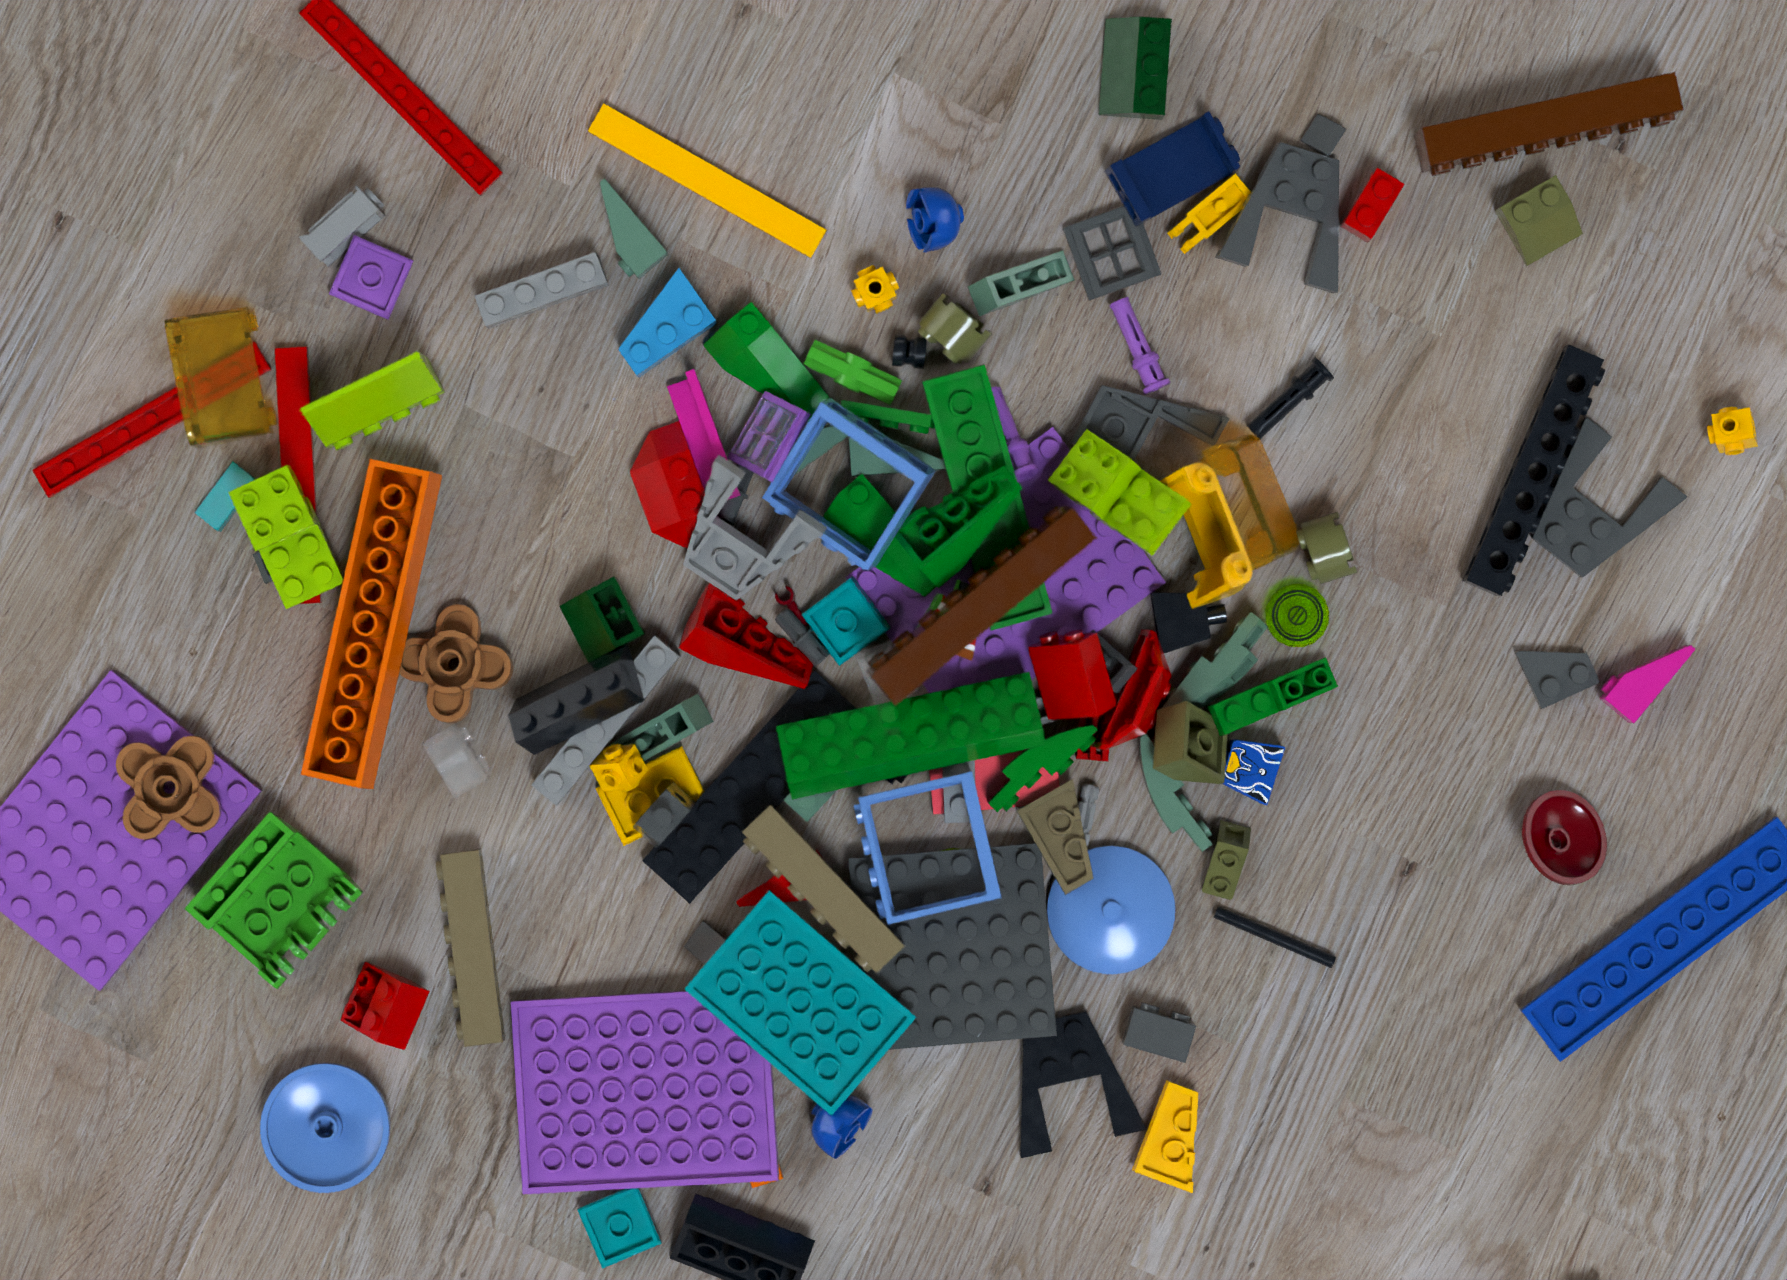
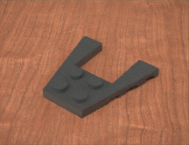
M1282 142L1276 143L1257 178L1258 181L1254 189L1246 198L1241 213L1236 222L1232 224L1227 233L1228 237L1222 248L1218 250L1215 258L1244 267L1249 266L1264 206L1319 223L1304 285L1330 293H1337L1339 160Z
M1101 385L1075 432L1071 443L1075 445L1085 430L1088 429L1134 461L1158 417L1212 447L1216 445L1230 418Z
M1588 417L1582 421L1578 436L1568 453L1565 466L1555 482L1551 498L1543 509L1538 528L1531 536L1535 542L1580 577L1587 575L1687 498L1684 493L1669 481L1660 477L1621 526L1573 488L1575 483L1612 438V436Z

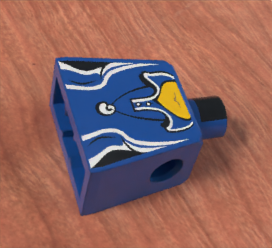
M1231 739L1228 751H1226L1225 782L1222 784L1258 803L1267 805L1285 747Z

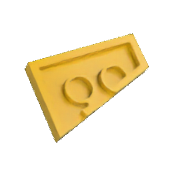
M1166 1080L1132 1170L1134 1172L1193 1193L1192 1173L1193 1165L1195 1164L1194 1137L1197 1128V1091Z

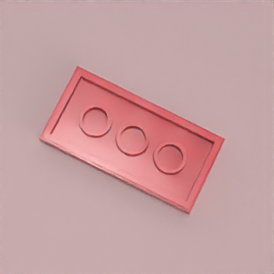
M1025 750L975 760V785L981 810L993 809L987 802L1010 780L1001 770ZM942 767L929 770L930 780L943 778ZM1042 767L1038 771L1042 775L1041 778L1030 789L1024 785L1016 793L1019 800L1012 807L1026 806L1058 788V772L1056 771L1053 775H1050ZM943 788L931 790L933 815L944 814Z

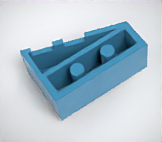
M678 268L618 350L636 376L640 378L716 325L717 321L681 269Z

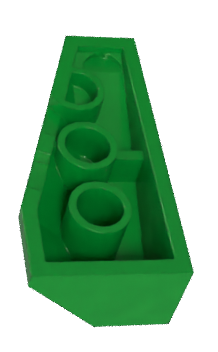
M752 302L728 320L703 344L724 371L762 394L764 391H767L808 412L811 415L807 422L810 421L819 404L830 398Z
M1003 466L971 482L969 489L955 496L950 493L942 497L943 502L929 509L924 506L916 510L906 518L895 537L923 573L940 588L965 566L1023 487L1010 471Z
M861 474L837 494L823 518L872 551L896 512L866 477ZM894 537L875 568L924 597L927 596L937 586L923 573L896 537Z

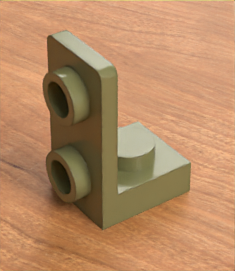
M1220 820L1215 849L1202 886L1203 893L1229 900L1233 899L1249 851L1251 828Z

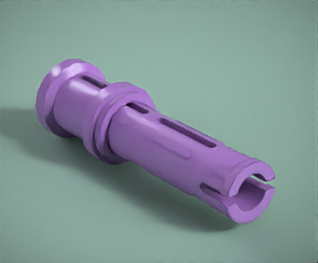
M1125 297L1110 304L1109 306L1115 315L1134 358L1132 368L1138 371L1145 387L1143 389L1144 395L1169 385L1171 382L1169 378L1164 377L1158 363L1159 355L1155 351H1151L1129 302V298Z
M997 386L991 387L1016 480L1018 482L1026 481L1038 474V467L1030 459L1027 451L1029 445L1027 441L1020 437L1001 388Z

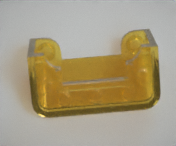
M248 307L165 319L166 336L185 431L190 446L199 449L274 434L272 426L277 425L274 407H268L266 401H264L252 343L253 332L258 331L255 312H250Z
M1249 434L1242 435L1196 454L1199 462L1208 464L1216 475L1223 476V478L1236 472L1240 475L1262 529L1261 532L1249 536L1244 546L1251 562L1252 570L1268 565L1296 551L1300 544L1296 533L1298 531L1264 446L1257 437Z

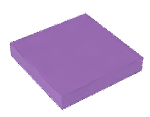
M354 235L329 295L389 320L414 261Z

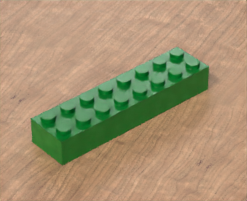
M1030 672L905 698L896 706L892 702H886L776 726L792 800L1045 745L1043 727Z

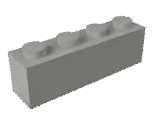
M594 252L475 295V299L484 324L490 329L609 286L599 256Z

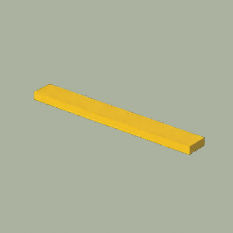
M604 103L588 130L590 134L810 259L827 232L821 226Z

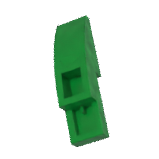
M1325 657L1230 696L1225 700L1208 706L1219 735L1224 736L1337 688L1338 685Z
M1093 725L1066 730L1044 739L1045 745L1025 750L1001 770L1010 780L987 803L996 812L1001 808L1007 812L1019 800L1016 793L1024 785L1030 789L1041 778L1042 775L1038 771L1042 767L1050 775H1053L1056 771L1062 775L1074 763L1070 757L1078 749L1082 752L1086 751L1097 738L1093 734L1097 729Z

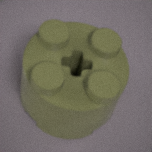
M942 293L918 322L921 325L918 333L930 343L934 342L936 344L939 342L945 347L942 353L955 364H961L963 361L968 364L989 339L992 332L990 330L982 332L983 323L956 302L954 304L951 301L948 304L946 301L950 296Z
M1338 511L1301 523L1302 529L1296 531L1301 548L1303 550L1308 549L1312 559L1306 562L1311 579L1313 581L1319 579L1320 584L1358 573L1356 566L1349 568L1348 562L1354 559L1343 525L1335 524L1334 520L1340 518Z

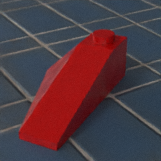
M708 583L685 625L678 648L709 664L805 689L813 668L810 660L796 647H793L786 638H777L766 628L768 623L761 617L755 619L743 608L745 603L742 600H735L711 583Z

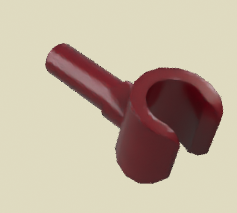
M785 586L791 594L790 599L787 601H781L775 593V599L781 606L790 609L805 627L809 625L801 615L802 613L795 603L796 595L790 587Z

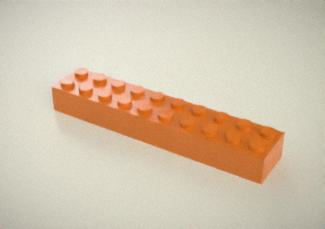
M374 459L369 461L301 775L357 788L374 789L442 480L441 474Z

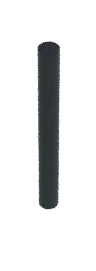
M1218 906L1213 918L1324 966L1332 968L1336 956L1225 908Z

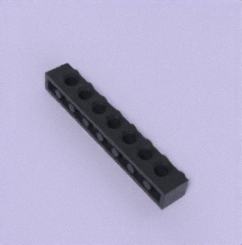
M1570 344L1563 347L1464 575L1463 582L1495 596H1502L1504 591L1507 593L1510 591L1516 575L1512 574L1516 562L1522 563L1529 547L1525 544L1529 532L1534 534L1540 523L1541 516L1537 514L1541 504H1547L1553 493L1554 487L1550 484L1554 474L1560 475L1565 466L1567 457L1563 456L1568 444L1571 446L1574 444L1580 428L1576 427L1580 415L1585 416L1592 403V398L1588 397L1593 385L1598 387L1604 376L1605 369L1601 368L1604 359ZM1570 375H1575L1581 380L1582 386L1577 393L1570 391L1567 387V379ZM1558 404L1564 405L1569 411V417L1565 422L1558 421L1554 416V409ZM1545 434H1551L1556 440V447L1551 452L1546 451L1541 445V439ZM1532 463H1537L1543 468V477L1539 481L1531 479L1528 474V469ZM1520 492L1526 493L1531 500L1530 507L1525 511L1519 509L1515 502L1516 496ZM1507 522L1514 523L1518 528V534L1513 540H1509L1503 535V526ZM1495 551L1501 552L1505 557V564L1499 570L1493 568L1490 564V556Z

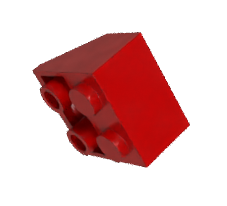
M364 962L340 1021L378 1043L405 1050L430 991L407 978L369 962Z

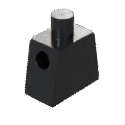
M1151 593L1155 630L1163 653L1210 639L1209 625L1227 623L1225 604L1203 605L1192 609L1186 595L1188 593Z

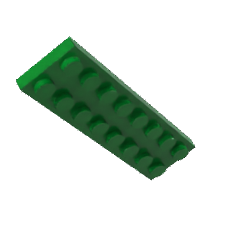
M985 364L922 381L952 494L955 496L969 489L971 482L1003 466L1016 479ZM1020 492L971 556L970 560L974 573L980 568L989 569L995 564L992 560L993 557L1006 547L1013 549L1020 543L1017 538L1029 528ZM1042 583L989 628L990 631L1053 614L1045 583Z

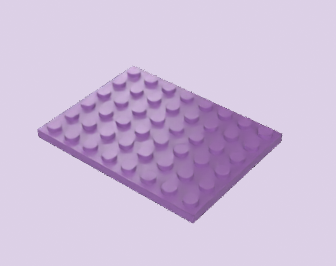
M1054 427L1028 444L1029 448L1027 451L1033 464L1037 465L1039 470L1038 474L1034 477L1019 482L1023 487L1020 495L1029 527L1038 528L1045 521L1042 517L1056 505L1058 507L1067 506L1072 507L1097 538L1044 582L1053 614L990 631L988 628L976 640L972 661L956 655L922 683L929 693L1030 672L1032 680L1036 677L1028 647L1038 642L1040 635L1056 631L1058 635H1064L1067 632L1079 629L1083 630V633H1091L1092 630L1098 632L1166 583L1140 547L1098 521L1089 513L1091 510L1073 502L1048 481V476L1053 474L1070 451ZM969 559L961 570L940 588L936 587L925 597L875 567L868 571L859 567L845 578L848 580L853 576L890 625L891 628L885 633L893 643L904 631L908 630L912 633L919 624L917 621L925 614L937 593L947 596L953 591L957 580L970 584L967 579L974 574Z
M113 670L109 671L0 807V912L98 991H101L263 791L214 752V765L202 781V785L211 791L221 804V817L212 829L201 833H194L172 820L157 837L143 840L130 835L123 824V812L126 805L135 795V790L125 783L117 773L116 759L119 752L129 744L141 742L153 746L160 753L166 755L176 741L183 737L194 735ZM171 781L166 782L164 786L165 791L170 794L175 791V784Z
M687 991L511 1001L523 1194L779 1180L772 1064Z

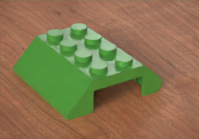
M270 811L184 909L208 930L214 929L259 969L257 973L278 989L287 979L279 967L288 975H291L295 970L292 964L284 957L285 953L290 949L297 958L304 960L308 953L300 943L312 951L330 931L322 919L331 926H334L338 921L326 908L333 900L338 908L347 911L351 905L343 895L352 902H355L363 891L342 868L301 832Z

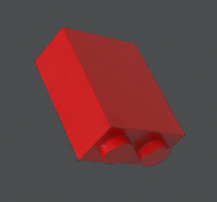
M1081 629L1067 632L1064 635H1058L1056 631L1040 635L1039 641L1028 647L1048 720L1099 717L1117 705L1097 632L1083 633Z

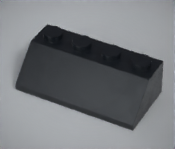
M625 644L517 698L508 714L515 742L533 755H536L645 701L629 646Z
M695 1193L670 1259L723 1280H800L815 1240L777 1226L770 1221H764L749 1215L740 1209H734L716 1202L712 1198Z

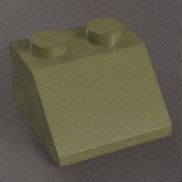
M1556 175L1495 210L1526 266L1583 234L1573 204Z
M1188 701L1157 710L1153 769L1173 780L1211 784L1224 783L1227 735H1219L1212 716Z

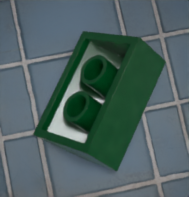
M1138 16L1105 20L1099 115L1162 120L1164 118L1172 19Z

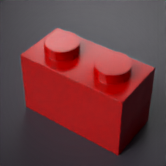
M1376 168L1340 227L1368 243L1372 240L1405 184L1381 169Z

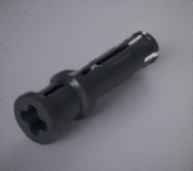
M1316 357L1311 360L1312 365L1300 376H1294L1291 379V386L1253 421L1247 424V427L1259 440L1304 399L1306 401L1308 399L1311 400L1314 397L1313 393L1327 380L1332 381L1334 379L1329 370Z

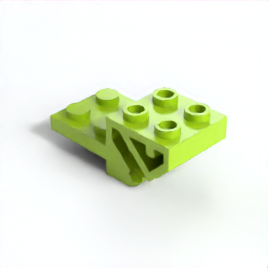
M1088 429L1085 430L1048 479L1055 488L1073 502L1091 510L1089 513L1098 521L1115 530L1151 556H1153L1191 506V503L1186 498L1142 470L1131 458Z
M286 465L228 492L255 551L260 552L286 609L343 584V574L319 525L321 523L308 497H304L301 484L290 465Z

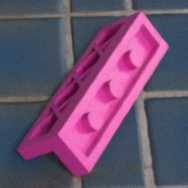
M692 369L685 372L686 380L667 386L705 491L712 473L713 463L718 455L726 460L728 459L695 370ZM738 486L729 499L740 496Z

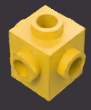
M872 265L857 273L859 278L854 280L856 288L851 290V293L859 308L865 306L867 312L875 310L876 314L894 306L892 301L897 299L895 290L899 289V285L892 271L886 273L883 267L876 269ZM873 282L879 283L882 287L881 291L877 294L869 291V286Z
M1725 407L1720 409L1719 413L1711 414L1713 425L1707 426L1710 444H1716L1719 453L1738 455L1743 453L1744 449L1758 447L1754 417L1750 407L1743 409Z
M613 744L605 747L589 765L603 792L616 790L631 791L639 785L641 778L648 771L635 744Z

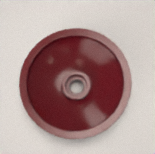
M1553 790L1537 797L1527 808L1522 824L1523 843L1530 861L1543 876L1558 884L1577 885L1588 881L1598 873L1606 857L1607 837L1601 818L1588 801L1570 791Z

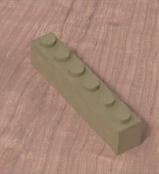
M772 805L742 831L746 836L743 840L746 846L755 855L760 851L769 860L765 864L767 868L777 878L782 874L791 883L787 887L788 890L800 902L805 898L813 906L810 913L822 925L828 922L836 930L832 936L845 949L850 945L858 953L854 959L866 972L873 969L877 973L905 947L904 943Z
M482 849L443 853L440 855L441 861H436V872L438 881H444L445 893H440V904L442 912L448 913L449 925H444V936L446 944L452 945L453 957H448L450 976L456 977L457 988L452 989L454 1008L460 1009L461 1020L456 1021L458 1040H464V1047L500 1043L505 1040V1031Z

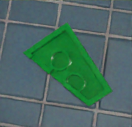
M841 400L843 407L866 423H868L869 418L879 419V426L898 429L899 423L909 424V431L925 434L929 433V428L934 429L930 414Z

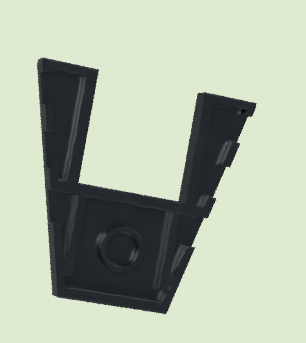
M1086 1011L1056 1017L1057 1036L1023 1039L1021 1158L1052 1152L1038 1089L1095 1075H1101L1114 1136L1117 1137L1146 1130V1126Z

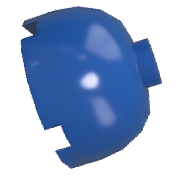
M938 187L912 189L907 197L906 209L912 208L913 220L907 219V224L916 248L918 250L924 249L923 252H930L947 247L956 239L960 230V223L964 220L961 205L957 204L955 199L946 190Z
M849 1095L832 1116L816 1104L812 1110V1115L815 1118L811 1125V1133L816 1144L827 1155L835 1159L839 1158L857 1140L853 1137L859 1128L862 1131L865 1129L873 1109L854 1095Z

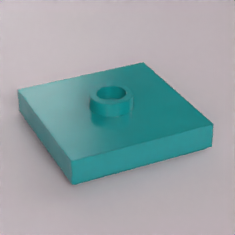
M853 576L801 614L839 666L891 628Z
M639 1188L622 1189L577 1209L602 1269L662 1244Z

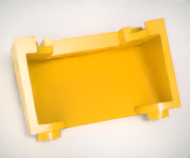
M1202 462L1185 466L1162 479L1160 482L1191 503L1184 517L1205 570L1193 575L1197 585L1193 591L1186 594L1191 608L1194 609L1230 597L1241 591L1252 577V565L1213 469L1208 464Z

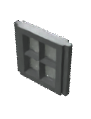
M1124 206L1063 228L1089 301L1161 275L1144 224L1142 223L1136 227Z

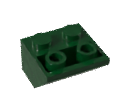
M615 576L559 606L588 663L646 634Z

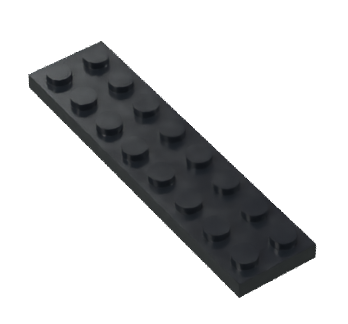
M814 671L810 675L807 687L796 690L696 800L697 804L657 848L654 847L642 861L690 904L745 844L743 840L746 836L742 831L770 805L776 809L790 793L776 726L857 708L821 675Z

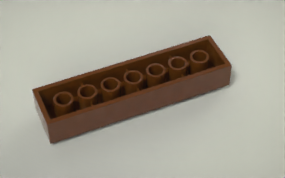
M1672 72L1422 127L1414 135L1422 173L1431 171L1432 176L1451 172V169L1462 164L1463 169L1481 166L1483 162H1486L1487 158L1493 157L1494 162H1501L1512 159L1513 156L1518 155L1519 151L1525 150L1526 156L1544 152V149L1549 148L1551 144H1556L1557 149L1573 146L1576 142L1581 141L1583 137H1587L1588 142L1607 138V135L1612 134V131L1619 130V135L1636 132L1638 128L1644 127L1646 123H1650L1651 128L1670 124V121L1676 120L1675 115L1683 111V105L1676 74Z
M1056 505L1042 517L1045 522L1038 528L1031 526L1017 538L1020 543L1013 549L1006 547L996 554L992 559L995 564L989 569L980 568L967 579L970 584L961 591L957 588L942 600L945 605L937 612L933 609L928 611L917 621L920 624L917 629L912 633L908 630L904 631L893 641L894 648L888 653L880 651L868 661L870 668L866 670V673L895 706L1097 538L1072 507H1058Z

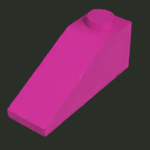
M1684 645L1627 670L1617 677L1612 675L1602 686L1601 690L1604 693L1599 699L1628 723H1635L1696 649L1691 645Z

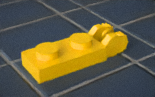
M1235 173L1185 215L1186 218L1167 234L1172 239L1179 236L1188 225L1193 224L1199 233L1192 239L1187 240L1180 248L1186 254L1200 241L1208 239L1243 209V204L1248 195L1251 194V191Z

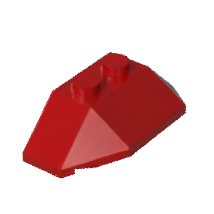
M677 421L649 431L630 470V474L651 532L688 549L698 520L699 509L704 500L705 491L681 424Z
M1141 629L1128 659L1138 669L1118 693H1114L1117 705L1105 712L1095 735L1097 739L1091 747L1107 750L1147 733L1148 729L1151 730L1154 727L1157 718L1156 710L1160 700L1163 701L1167 697L1171 688V683H1169L1171 672L1156 632Z

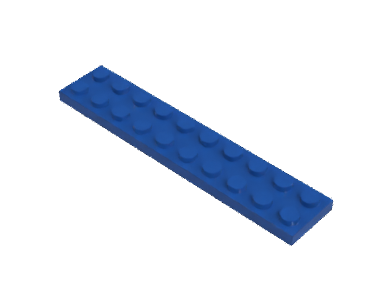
M1778 817L1771 819L1520 1009L1559 1062L1787 891V829Z

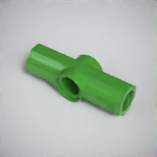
M814 340L803 364L820 374L833 378L835 383L856 393H865L890 406L902 382L898 377L873 367L872 363L849 352L845 354L817 340Z

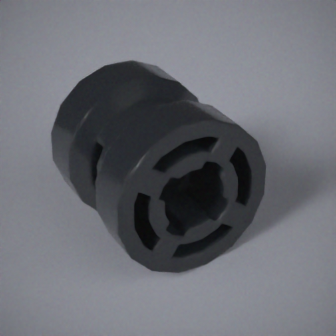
M895 334L892 366L902 367L908 364L912 365L915 369H924L927 340L924 337L907 339L905 335ZM907 346H910L909 357H906Z

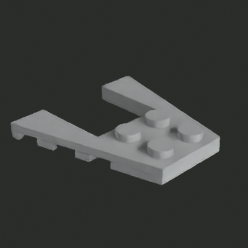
M718 455L712 466V473L707 482L704 500L699 509L698 520L692 533L683 565L733 599L738 600L762 582L768 574L783 566L793 555L799 554L809 543L816 538H820L827 527L800 509L769 552L717 517L746 474V472Z

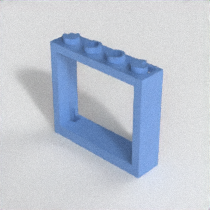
M829 398L819 404L762 498L775 508L774 512L780 515L786 514L793 519L801 509L825 525L827 528L820 537L822 539L821 543L829 550L839 551L847 556V561L852 566L856 564L861 569L868 571L877 566L936 470ZM827 422L914 481L913 486L872 551L785 491Z
M972 771L858 797L859 804L853 805L857 823H864L867 836L861 837L865 856L872 855L874 867L868 868L872 887L879 886L882 899L875 900L879 918H886L887 924L1002 898ZM961 784L986 890L894 911L870 805Z

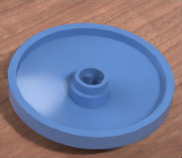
M1112 845L1088 849L1093 880L1067 895L1063 893L1056 879H1054L1047 899V920L1051 934L1061 951L1071 961L1087 970L1101 974H1121L1136 970L1156 957L1171 935L1175 921V900L1172 888L1162 870L1151 859L1138 851Z
M316 1063L292 1072L272 1090L261 1115V1142L265 1155L272 1167L289 1183L311 1192H338L360 1183L379 1165L389 1143L390 1116L382 1094L365 1075L341 1064Z

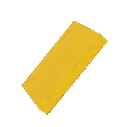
M682 746L646 763L647 773L641 778L639 785L631 791L616 790L603 792L600 786L596 788L623 846L643 837L633 828L634 824L673 781L695 801L705 792Z

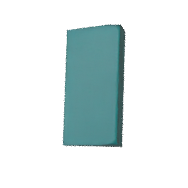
M232 462L195 511V514L215 530L221 532L236 512L228 492L256 480V478L238 464Z

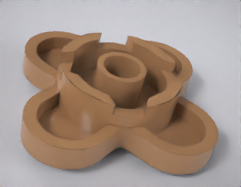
M460 604L451 605L440 613L437 618L434 637L431 639L411 638L406 640L399 671L402 677L410 681L428 684V710L435 719L444 723H456L468 715L475 689L496 690L502 688L509 682L513 674V662L509 654L499 647L480 644V618L471 608ZM454 659H459L458 667L452 670L451 662Z
M199 736L183 737L174 743L166 755L160 753L153 746L141 742L129 744L119 752L116 759L117 773L125 783L135 790V795L126 805L123 812V824L130 835L143 840L157 837L172 820L194 833L208 831L218 823L221 817V804L218 798L202 785L203 779L210 772L215 761L214 750L207 740ZM168 781L175 784V791L171 794L167 793L164 788Z

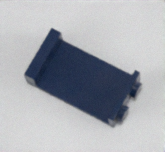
M1209 111L1198 120L1123 161L1120 159L1105 170L1107 177L1136 227L1228 177L1240 168L1238 163L1240 162V157L1233 145L1227 144L1222 135L1224 134V128L1217 117H1212Z

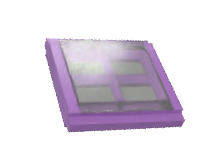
M764 391L727 458L773 482L811 414Z

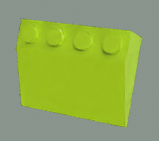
M417 351L300 409L325 447H335L336 451L354 443L352 440L354 436L364 433L366 437L383 429L381 423L389 419H393L395 423L411 415L410 409L420 404L423 409L434 405L440 401L439 395L445 392L429 359Z

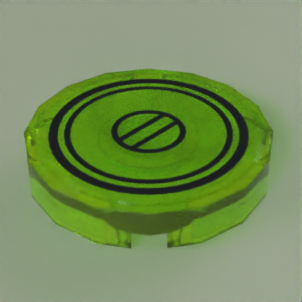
M1291 584L1280 588L1270 597L1265 608V621L1269 633L1278 642L1288 647H1305L1315 643L1324 634L1329 624V609L1326 600L1316 589L1305 584Z

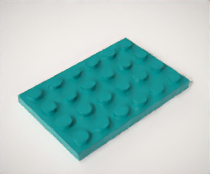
M768 890L684 988V990L831 1116L916 1019L913 1013L770 890Z

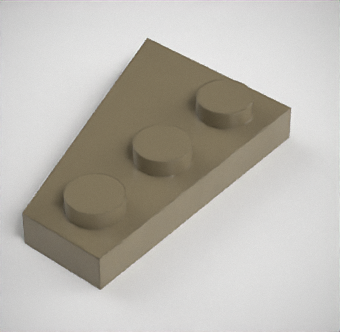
M1073 779L1017 810L1018 815L1065 895L1093 880Z

